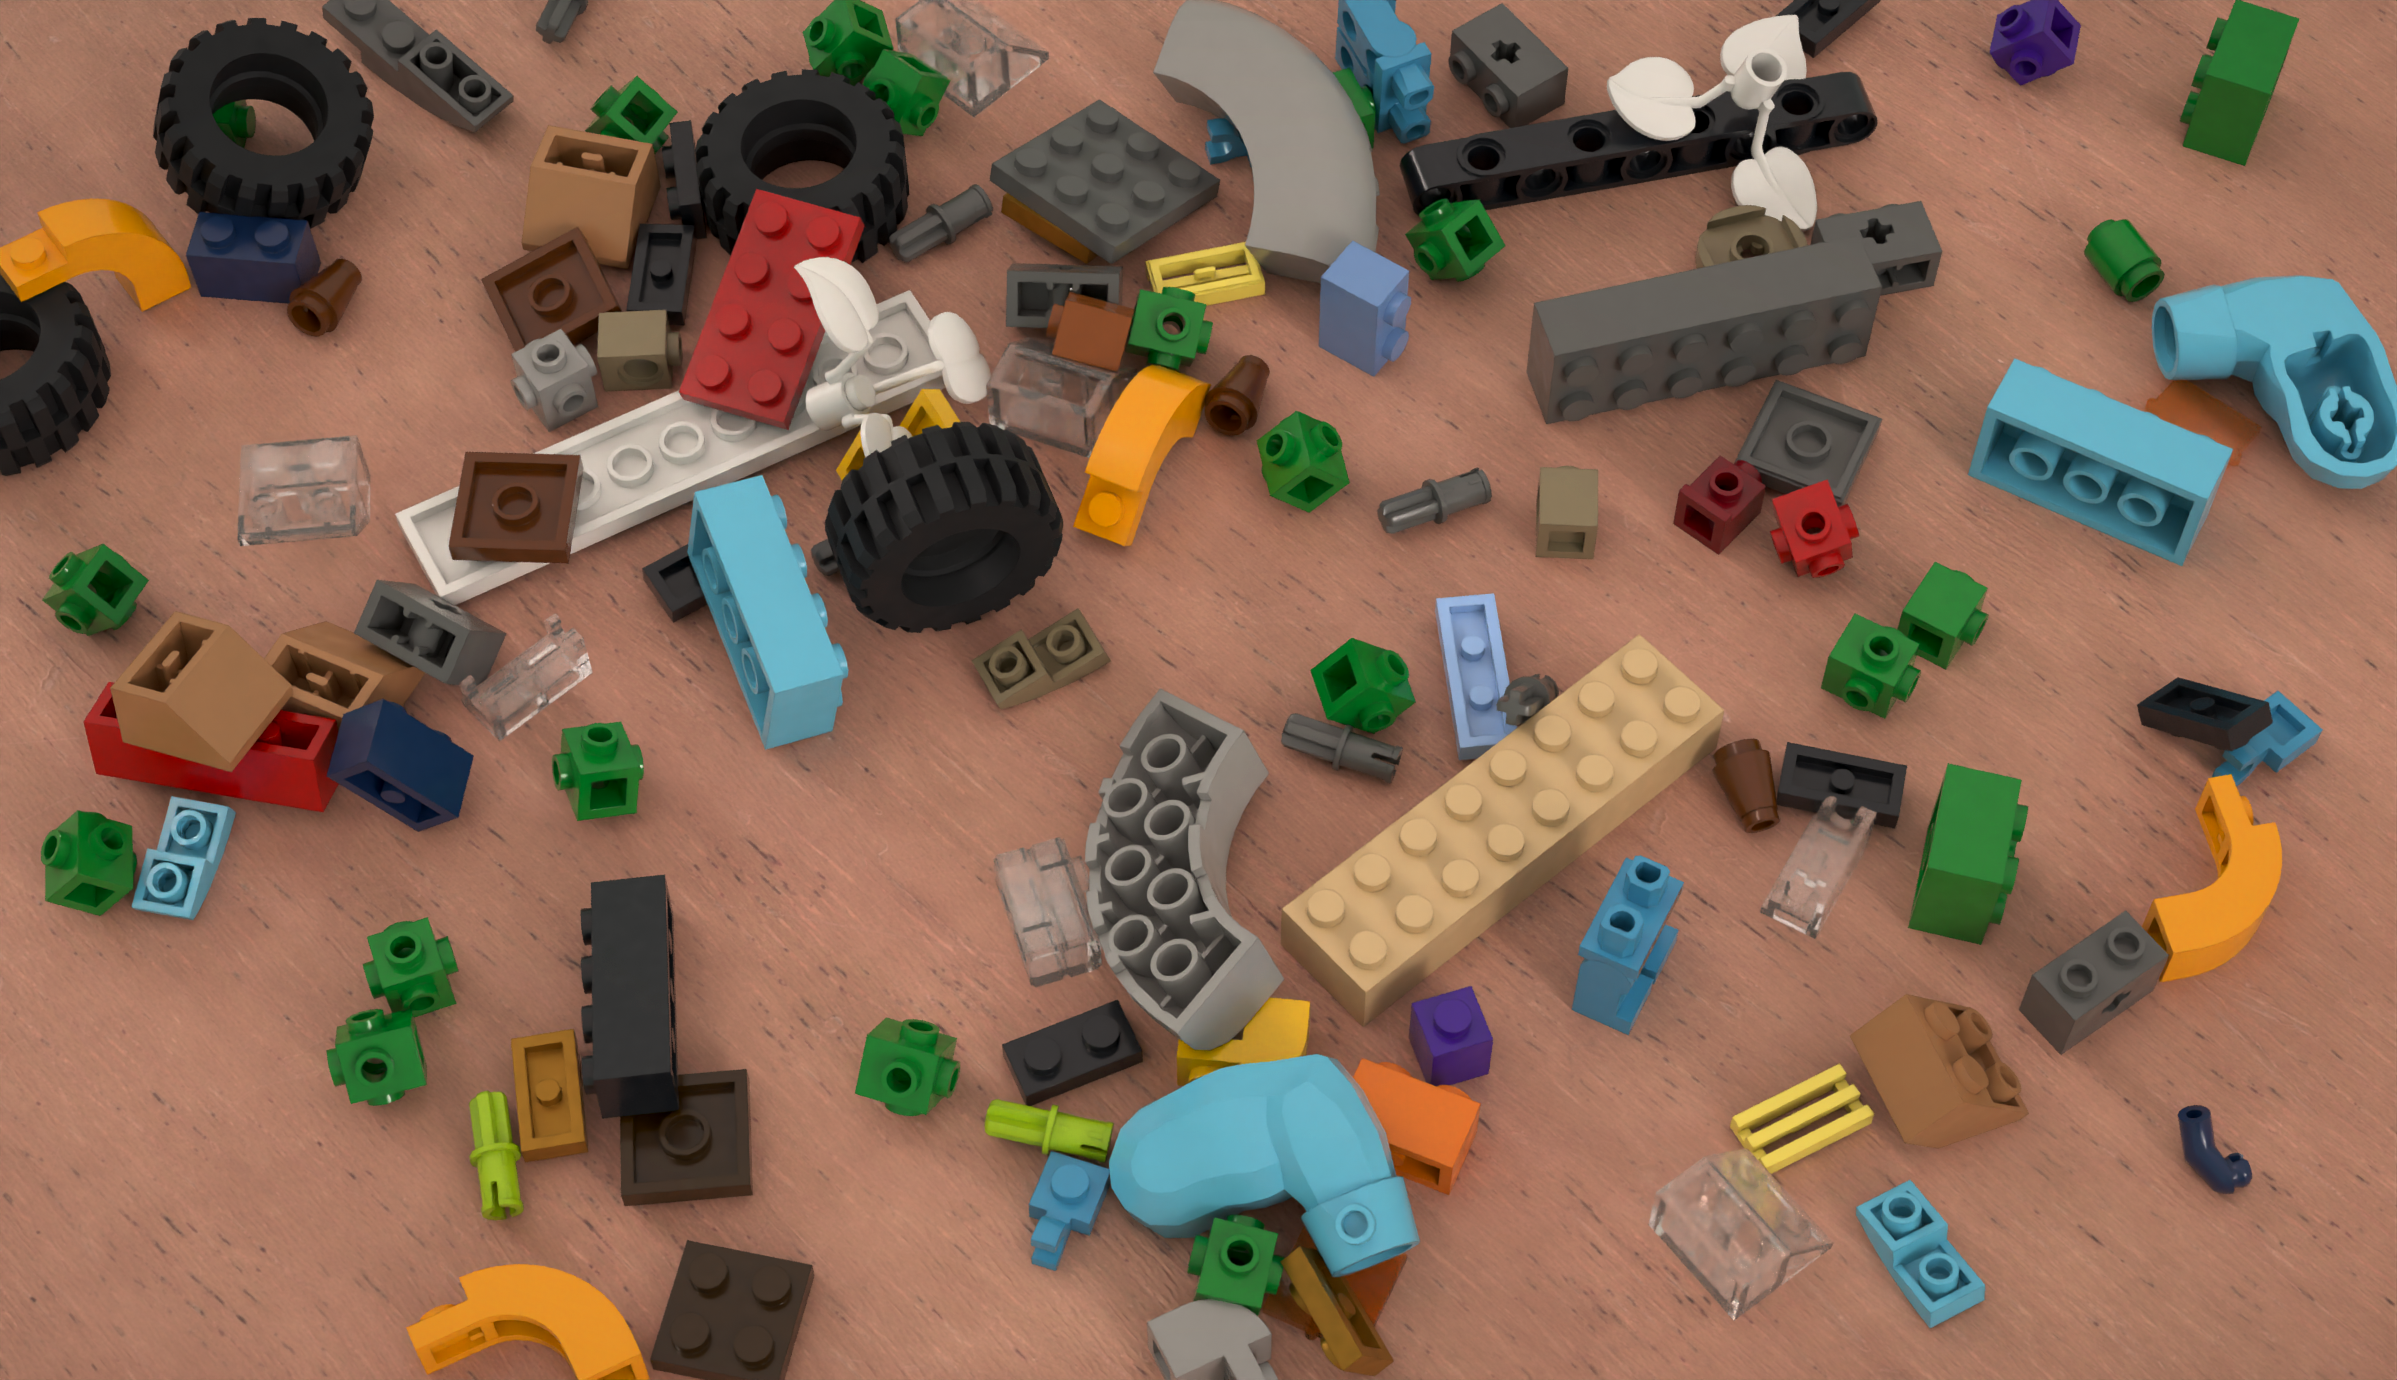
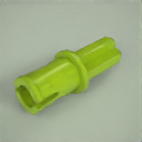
M480 1092L469 1103L475 1150L471 1152L469 1158L471 1165L478 1169L483 1218L488 1220L507 1219L505 1207H509L512 1217L518 1216L524 1211L516 1161L522 1156L520 1146L513 1143L506 1095L503 1092Z
M999 1099L992 1100L989 1104L984 1123L985 1132L989 1136L1042 1147L1041 1154L1048 1155L1050 1150L1083 1156L1084 1158L1098 1160L1103 1163L1106 1162L1114 1126L1113 1122L1087 1119L1059 1112L1058 1105L1052 1104L1049 1111Z

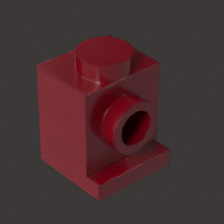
M1720 455L1690 486L1685 484L1679 490L1673 524L1719 555L1761 513L1766 486L1762 484L1760 473L1747 461L1737 460L1733 464Z

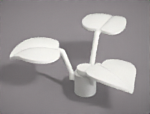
M1797 15L1764 18L1734 31L1726 39L1720 52L1721 66L1727 75L1720 84L1699 97H1692L1694 85L1689 74L1676 62L1667 58H1641L1630 63L1618 74L1609 77L1607 80V91L1618 114L1633 129L1656 140H1678L1689 135L1695 127V115L1692 108H1701L1726 91L1731 92L1733 101L1739 107L1748 110L1758 109L1759 116L1751 146V154L1754 159L1744 160L1734 169L1731 177L1733 197L1738 206L1755 205L1766 208L1765 215L1774 217L1779 221H1782L1783 215L1788 217L1799 226L1802 232L1810 230L1813 226L1817 213V199L1813 179L1807 166L1797 154L1788 148L1775 147L1765 153V155L1762 149L1769 114L1775 106L1771 100L1772 96L1784 80L1806 78V59L1800 41Z
M818 257L805 260L794 266L807 284L815 310L827 335L840 350L849 353L835 369L825 373L827 382L809 389L806 394L808 414L813 423L821 430L829 431L841 425L845 429L861 425V442L866 458L875 450L882 452L891 447V441L904 435H907V438L913 437L906 428L901 426L893 427L892 419L888 414H867L870 407L875 403V395L938 371L942 372L944 384L949 395L960 403H975L988 394L991 386V373L984 356L979 353L980 347L976 336L969 325L952 312H944L934 316L929 324V344L937 361L873 385L862 374L847 373L873 345V338L868 330L877 325L879 314L872 291L863 276L853 266L835 258Z

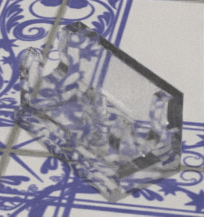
M556 613L544 620L547 632L545 637L478 686H476L477 684L471 675L459 683L463 695L461 699L463 705L499 742L593 673L584 638L574 628L565 633L561 627V620Z
M1834 796L1825 798L1818 810L1817 816L1813 815L1760 910V913L1814 939L1817 938L1866 850L1877 814L1861 806L1851 820L1844 819L1835 812L1838 803L1837 798Z

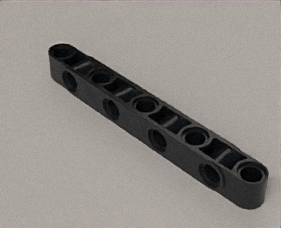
M1839 72L1805 79L1784 80L1771 98L1775 106L1769 114L1762 149L1764 155L1775 147H1785L1795 154L1801 155L1810 151L1857 143L1869 137L1875 131L1878 122L1861 78L1852 72ZM1726 91L1705 106L1692 108L1695 115V127L1689 135L1678 140L1662 141L1649 138L1627 124L1616 110L1422 145L1407 152L1401 159L1399 166L1413 210L1418 216L1426 207L1442 199H1448L1450 203L1480 199L1485 210L1737 166L1744 160L1754 159L1751 154V146L1759 110H1748L1739 107L1733 101L1731 92Z

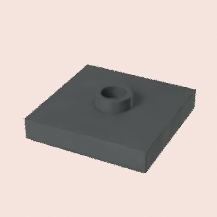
M1775 380L1735 462L1737 460L1749 462L1760 473L1762 484L1784 494L1828 479L1839 507L1845 504L1879 433L1882 418Z

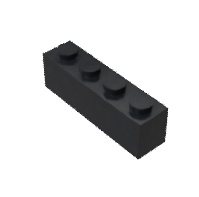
M664 874L591 882V908L581 909L580 914L584 945H592V956L581 957L584 993H592V1005L582 1006L581 1008L584 1041L586 1044L593 1043V1055L582 1056V1077L586 1095H597L602 1119L679 1110L674 920L666 876Z

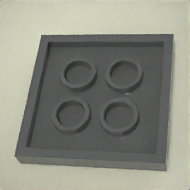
M1100 99L992 163L989 180L1110 264H1113L1216 198L1220 185V179Z

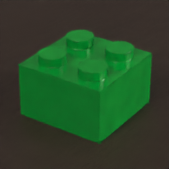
M2235 0L2228 20L2217 17L2206 49L2213 50L2215 53L2213 56L2208 54L2202 55L2191 85L2201 89L2200 94L2190 91L2180 118L2181 123L2189 125L2183 147L2236 164L2246 165L2274 93L2299 18L2241 0Z
M1950 763L1947 764L1927 828L1908 928L1981 945L1989 923L2000 925L2007 894L2011 895L2019 864V858L2014 857L2016 844L2022 839L2028 814V806L2018 804L2021 779Z

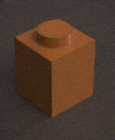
M1069 292L1065 305L1054 304L1050 315L1046 337L1056 339L1052 355L1118 372L1135 309Z

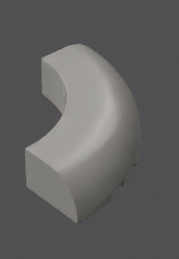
M1186 0L1179 7L1170 25L1153 73L1176 102L1195 106L1219 118H1225L1239 131L1247 148L1254 182V207L1251 226L1245 243L1246 248L1266 273L1321 283V276L1352 240L1376 252L1379 227L1376 224V196H1379L1380 192L1378 180L1374 175L1371 155L1373 151L1363 122L1336 76L1314 52L1287 31L1260 15L1223 1Z
M1160 688L1137 717L1119 747L1124 754L1112 778H1103L1099 790V795L1103 801L1096 823H1090L1085 848V863L1090 869V891L1086 892L1087 907L1093 929L1097 933L1105 953L1104 956L1110 968L1132 999L1159 1025L1194 1050H1212L1229 1042L1237 1035L1284 981L1282 974L1260 939L1232 918L1226 891V867L1235 829L1244 809L1269 772L1244 730Z

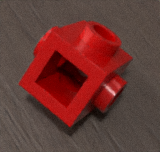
M1828 479L1772 499L1774 515L1779 528L1770 531V535L1781 564L1792 561L1797 577L1811 573L1812 578L1831 575L1844 568L1845 560L1853 558L1851 539L1859 537L1858 528L1849 505L1837 506Z

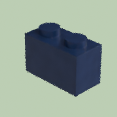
M199 212L186 252V258L201 297L289 304L291 292L318 274L321 265L309 223L306 220Z
M381 699L343 714L327 777L417 832L459 817L474 755L453 743L451 738L445 733L433 730L407 714V711L401 705Z

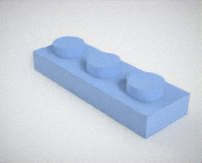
M1494 593L1436 598L1435 615L1459 760L1479 758L1517 728V725L1506 724V713L1497 711L1496 706L1498 699L1504 696L1505 690L1510 683Z

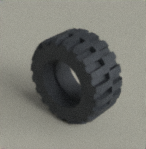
M248 18L247 25L238 26L236 20L226 21L216 25L214 35L205 30L192 37L189 41L188 49L182 48L177 51L170 61L169 72L164 74L154 121L153 138L157 141L155 155L159 167L164 170L168 169L166 181L172 190L178 195L186 192L188 194L186 205L197 214L208 211L209 213L246 217L306 220L311 229L325 222L327 212L330 214L337 213L347 203L349 193L355 191L361 178L372 140L373 129L371 126L374 119L372 101L365 97L368 87L360 73L357 71L349 72L352 61L340 49L337 48L333 52L326 47L327 39L311 31L309 36L296 31L297 24L281 20L280 26L266 24V18ZM257 99L270 101L287 108L297 115L311 132L314 142L298 152L287 155L272 156L255 153L229 139L217 125L213 114L221 107L240 100Z
M802 69V75L788 76L787 71L772 73L771 80L762 83L757 78L742 87V93L738 96L731 93L718 105L719 113L713 112L702 127L703 134L697 140L695 155L703 208L707 225L712 235L720 240L721 247L730 255L756 189L860 217L865 227L852 262L859 259L861 263H864L878 253L877 244L885 246L889 242L888 239L891 234L897 231V225L905 218L908 209L907 197L910 193L904 136L900 123L895 120L894 112L889 105L880 98L876 99L875 92L859 82L855 86L850 85V79L846 76L831 72L830 77L820 76L818 70ZM798 161H824L844 169L837 176L824 183L805 188H785L763 181L768 174L777 168Z
M0 274V351L28 350L34 352L21 368L0 380V471L4 476L21 473L20 467L35 463L37 468L52 461L50 455L60 449L66 453L79 442L78 433L81 430L86 432L90 430L99 417L96 408H103L110 391L107 382L111 377V369L105 347L81 294L72 284L66 282L21 302Z
M954 422L952 427L943 429L939 425L923 428L922 434L907 438V435L891 441V447L882 452L875 450L864 458L863 466L859 470L852 469L844 477L841 490H835L825 520V532L851 601L855 603L857 610L879 625L892 630L900 627L910 633H921L924 628H932L934 631L951 629L952 624L965 622L967 625L981 620V615L989 611L995 610L998 612L1009 606L1012 598L1018 594L1024 596L1035 586V579L1038 576H1045L1052 566L1053 558L1058 554L1063 537L1062 530L1064 524L1062 515L1033 449L1027 446L1025 440L1016 434L987 423H982L979 427H976L970 422Z

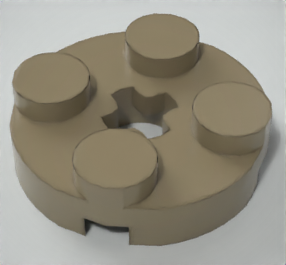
M1755 205L1735 206L1715 214L1708 221L1707 229L1699 237L1695 263L1698 269L1744 259L1742 252L1745 249H1750L1754 255H1765L1808 246L1802 230L1788 217L1783 215L1782 221H1779L1774 217L1765 215L1766 208Z

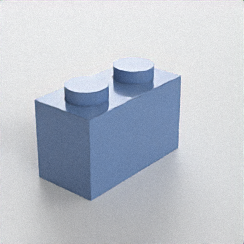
M1352 240L1321 276L1319 347L1373 377L1388 360L1392 362L1397 360L1404 351L1409 339V332L1405 331L1406 315L1411 305V297L1408 296L1409 270Z

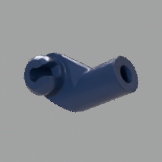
M2192 1105L2181 1109L2178 1113V1121L2185 1161L2215 1192L2233 1194L2234 1188L2248 1186L2252 1180L2249 1162L2240 1153H2232L2226 1157L2222 1156L2215 1146L2210 1110L2201 1105Z

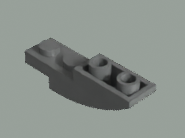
M329 0L322 6L323 19L361 51V62L367 68L423 109L455 126L477 132L514 101V95L437 29L429 35L390 0Z

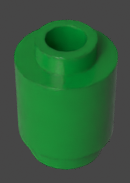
M2106 220L2090 232L2084 255L2116 295L2125 296L2129 302L2139 301L2151 294L2162 283L2165 274L2160 268L2161 259L2129 220Z

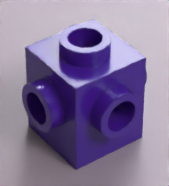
M2030 0L2021 5H2014L2004 12L1997 14L1990 54L1995 63L2000 68L2005 69L2021 86L2038 78L2050 76L2058 70L2074 64L2081 24L2058 0Z

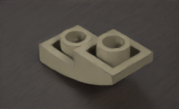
M1077 608L1029 639L1021 629L973 659L972 662L998 707L1004 709L1037 699L1069 685L1106 665L1111 660L1086 618Z

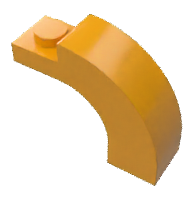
M80 199L46 208L37 212L42 228L0 247V274L21 302L75 276L98 270L114 271L116 279L142 312L191 288L182 260L153 222L137 208L115 200Z
M1150 365L1141 370L1131 380L1111 410L1089 458L1084 473L1090 474V478L1073 527L1122 546H1132L1158 470L1172 446L1179 439L1194 437L1205 405V397L1211 387L1210 383L1161 365Z
M2232 774L2208 778L2195 808L2215 860L2218 879L2210 886L2199 891L2153 899L2143 922L2142 928L2169 955L2159 977L2160 982L2200 975L2219 967L2237 955L2256 933L2277 890L2282 869V846L2276 822L2253 826L2254 817L2251 804L2246 796L2239 795Z
M509 1264L489 1267L461 1276L459 1280L468 1300L457 1305L445 1304L435 1307L426 1312L419 1322L406 1327L427 1375L495 1344L524 1340L545 1345L561 1355L571 1367L576 1380L650 1379L633 1334L615 1305L603 1293L586 1281L550 1267Z

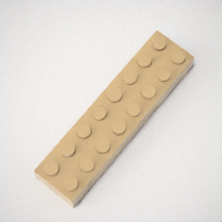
M1640 634L1283 907L1281 916V945L1362 1027L1366 1026L1717 748L1724 709Z

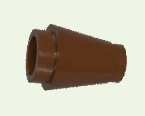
M336 259L331 265L293 290L289 298L290 303L287 306V314L293 325L303 333L314 337L321 336L325 332L334 331L357 286L362 281L359 269L346 259Z
M1253 355L1243 356L1207 393L1205 397V418L1216 431L1225 435L1235 436L1255 425L1270 374L1268 365L1261 358Z
M1752 738L1735 741L1718 749L1713 755L1716 766L1712 772L1739 820L1743 823L1745 832L1757 833L1777 825L1780 822V818L1777 812L1778 807L1770 752L1762 750L1760 741Z

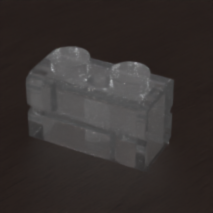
M1060 837L1033 844L1030 849L1023 847L998 854L993 859L995 881L1030 985L1039 987L1060 981L1067 975L1074 977L1098 970L1102 965L1101 944L1097 933L1093 929L1087 902L1083 894L1090 890L1089 876L1082 856L1071 858L1064 839Z

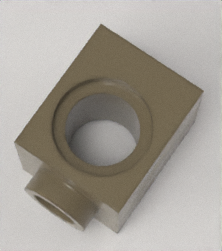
M649 310L599 313L597 360L605 392L671 389L673 366L682 365L683 354L680 332H671L667 311Z
M1574 466L1540 467L1536 498L1535 557L1593 559L1598 530V470L1579 469Z

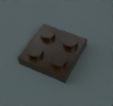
M747 1069L678 1075L679 1110L620 1117L621 1197L624 1206L753 1195L750 1081Z
M687 1240L650 1358L653 1369L703 1380H785L815 1276L813 1266Z

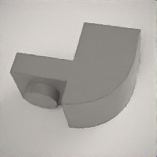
M1214 1299L1198 1300L1182 1305L1147 1322L1148 1348L1165 1380H1278L1273 1368L1267 1362L1271 1359L1272 1333L1255 1313L1242 1305Z

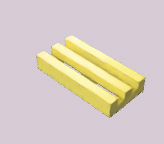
M1246 242L1145 261V272L1147 280L1150 281L1151 292L1161 294L1163 287L1187 290L1195 294V302L1206 304V306L1265 295V280L1260 264L1246 248ZM1246 263V265L1216 270V268ZM1194 273V275H1189V276H1184V277H1179V278H1173V279L1163 280V278H1169V277H1174V276H1179V275Z
M1840 1063L1732 1117L1730 1128L1763 1177L1872 1123L1874 1112L1868 1104L1862 1105L1859 1100L1861 1093L1854 1084L1849 1086L1845 1080L1847 1073ZM1831 1090L1834 1091V1094L1755 1133L1751 1132V1130ZM1842 1107H1845L1848 1114L1768 1154L1762 1148L1790 1133H1795L1811 1125L1812 1122Z

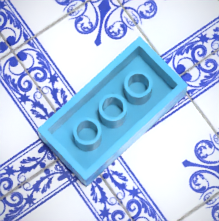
M2014 358L1987 407L1968 475L2183 566L2209 514L2233 449L2215 442L2208 436L2188 431L2160 419L2155 414L2140 411L2111 399L2097 390L2087 389L2056 376L2044 368L2032 366Z
M763 475L694 492L687 553L764 748L767 750L833 731L837 707L843 704L841 686L843 679L848 677V665L841 645L839 643L831 644L825 628L828 625V618L821 596L818 593L811 594L805 581L807 565L803 551L799 544H790L785 532L787 516L783 502L779 495H770Z

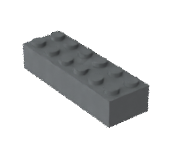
M1856 235L1536 302L1533 308L1526 373L1545 423L1551 424L1565 420L1579 421L1589 415L1616 409L1630 410L1645 403L1673 397L1686 398L1697 392L1724 386L1738 387L1752 380L1780 374L1785 376L1794 375L1804 369L1832 363L1845 364L1856 358L1866 356L1882 285L1860 236Z

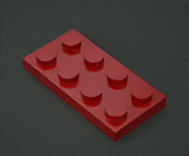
M756 189L681 384L679 394L684 400L789 430L825 334V329L817 315L807 284L794 266L805 260L818 257L835 258L850 265L865 227L861 218Z

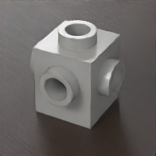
M562 329L544 338L533 340L524 348L511 354L517 377L511 380L512 388L521 405L526 410L532 408L548 432L598 407L591 378L597 375L595 363L587 349L582 344L574 347Z

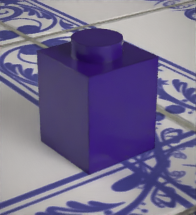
M1472 986L1412 1003L1409 1040L1426 1083L1434 1086L1453 1085L1489 1074L1493 1037Z

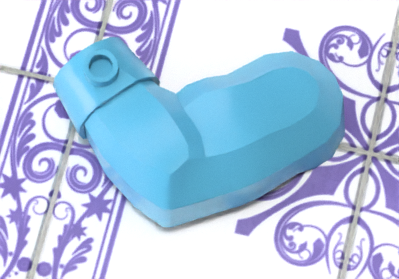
M2303 275L2254 277L2224 286L2209 285L2160 298L2155 303L2152 313L2153 348L2159 369L2164 377L2169 380L2228 379L2231 375L2252 382L2257 400L2263 410L2277 422L2293 460L2312 479L2336 488L2362 489L2382 481L2397 466V385L2385 349L2377 333L2339 282L2333 279Z
M1313 1054L1270 1062L1240 1064L1220 1068L1140 1108L1120 1129L1109 1160L1111 1188L1124 1209L1134 1220L1164 1238H1194L1196 1235L1211 1229L1214 1217L1226 1220L1229 1215H1237L1246 1210L1266 1208L1293 1197L1306 1210V1213L1301 1216V1220L1332 1277H1340L1372 1267L1394 1258L1420 1243L1403 1177H1397L1386 1132L1363 1089L1338 1059Z

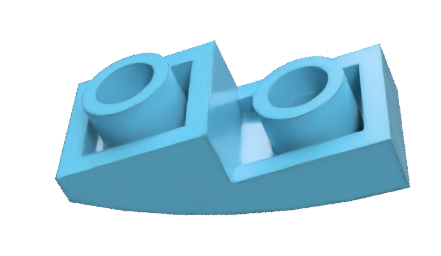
M171 796L157 850L147 848L131 907L139 911L194 920L206 898L224 854L236 812L229 806Z
M1911 1180L1856 1207V1216L1880 1259L1903 1294L1929 1328L1985 1300V1284L1947 1240V1222Z

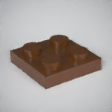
M579 227L572 229L481 279L515 352L524 348L531 341L544 338L559 329H562L570 342L575 345L598 332L599 313L623 312L586 237Z
M465 452L448 546L452 560L569 564L584 470L581 456Z

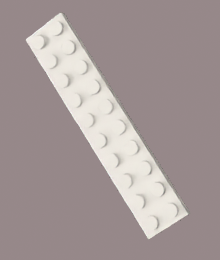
M910 290L876 304L879 320L874 328L868 330L873 338V345L847 373L862 374L873 385L937 361L928 339L930 319ZM825 331L789 430L686 401L681 397L678 390L533 453L581 456L584 470L570 554L690 502L694 499V492L735 482L861 426L856 425L845 429L841 425L829 431H824L813 423L806 408V394L808 390L827 382L825 373L835 369L849 353L840 350ZM938 371L875 395V403L870 407L867 414H888L913 403L921 389L942 390L946 388L942 372ZM459 486L395 513L398 525L435 594L453 605L460 604L550 564L452 560L448 546Z

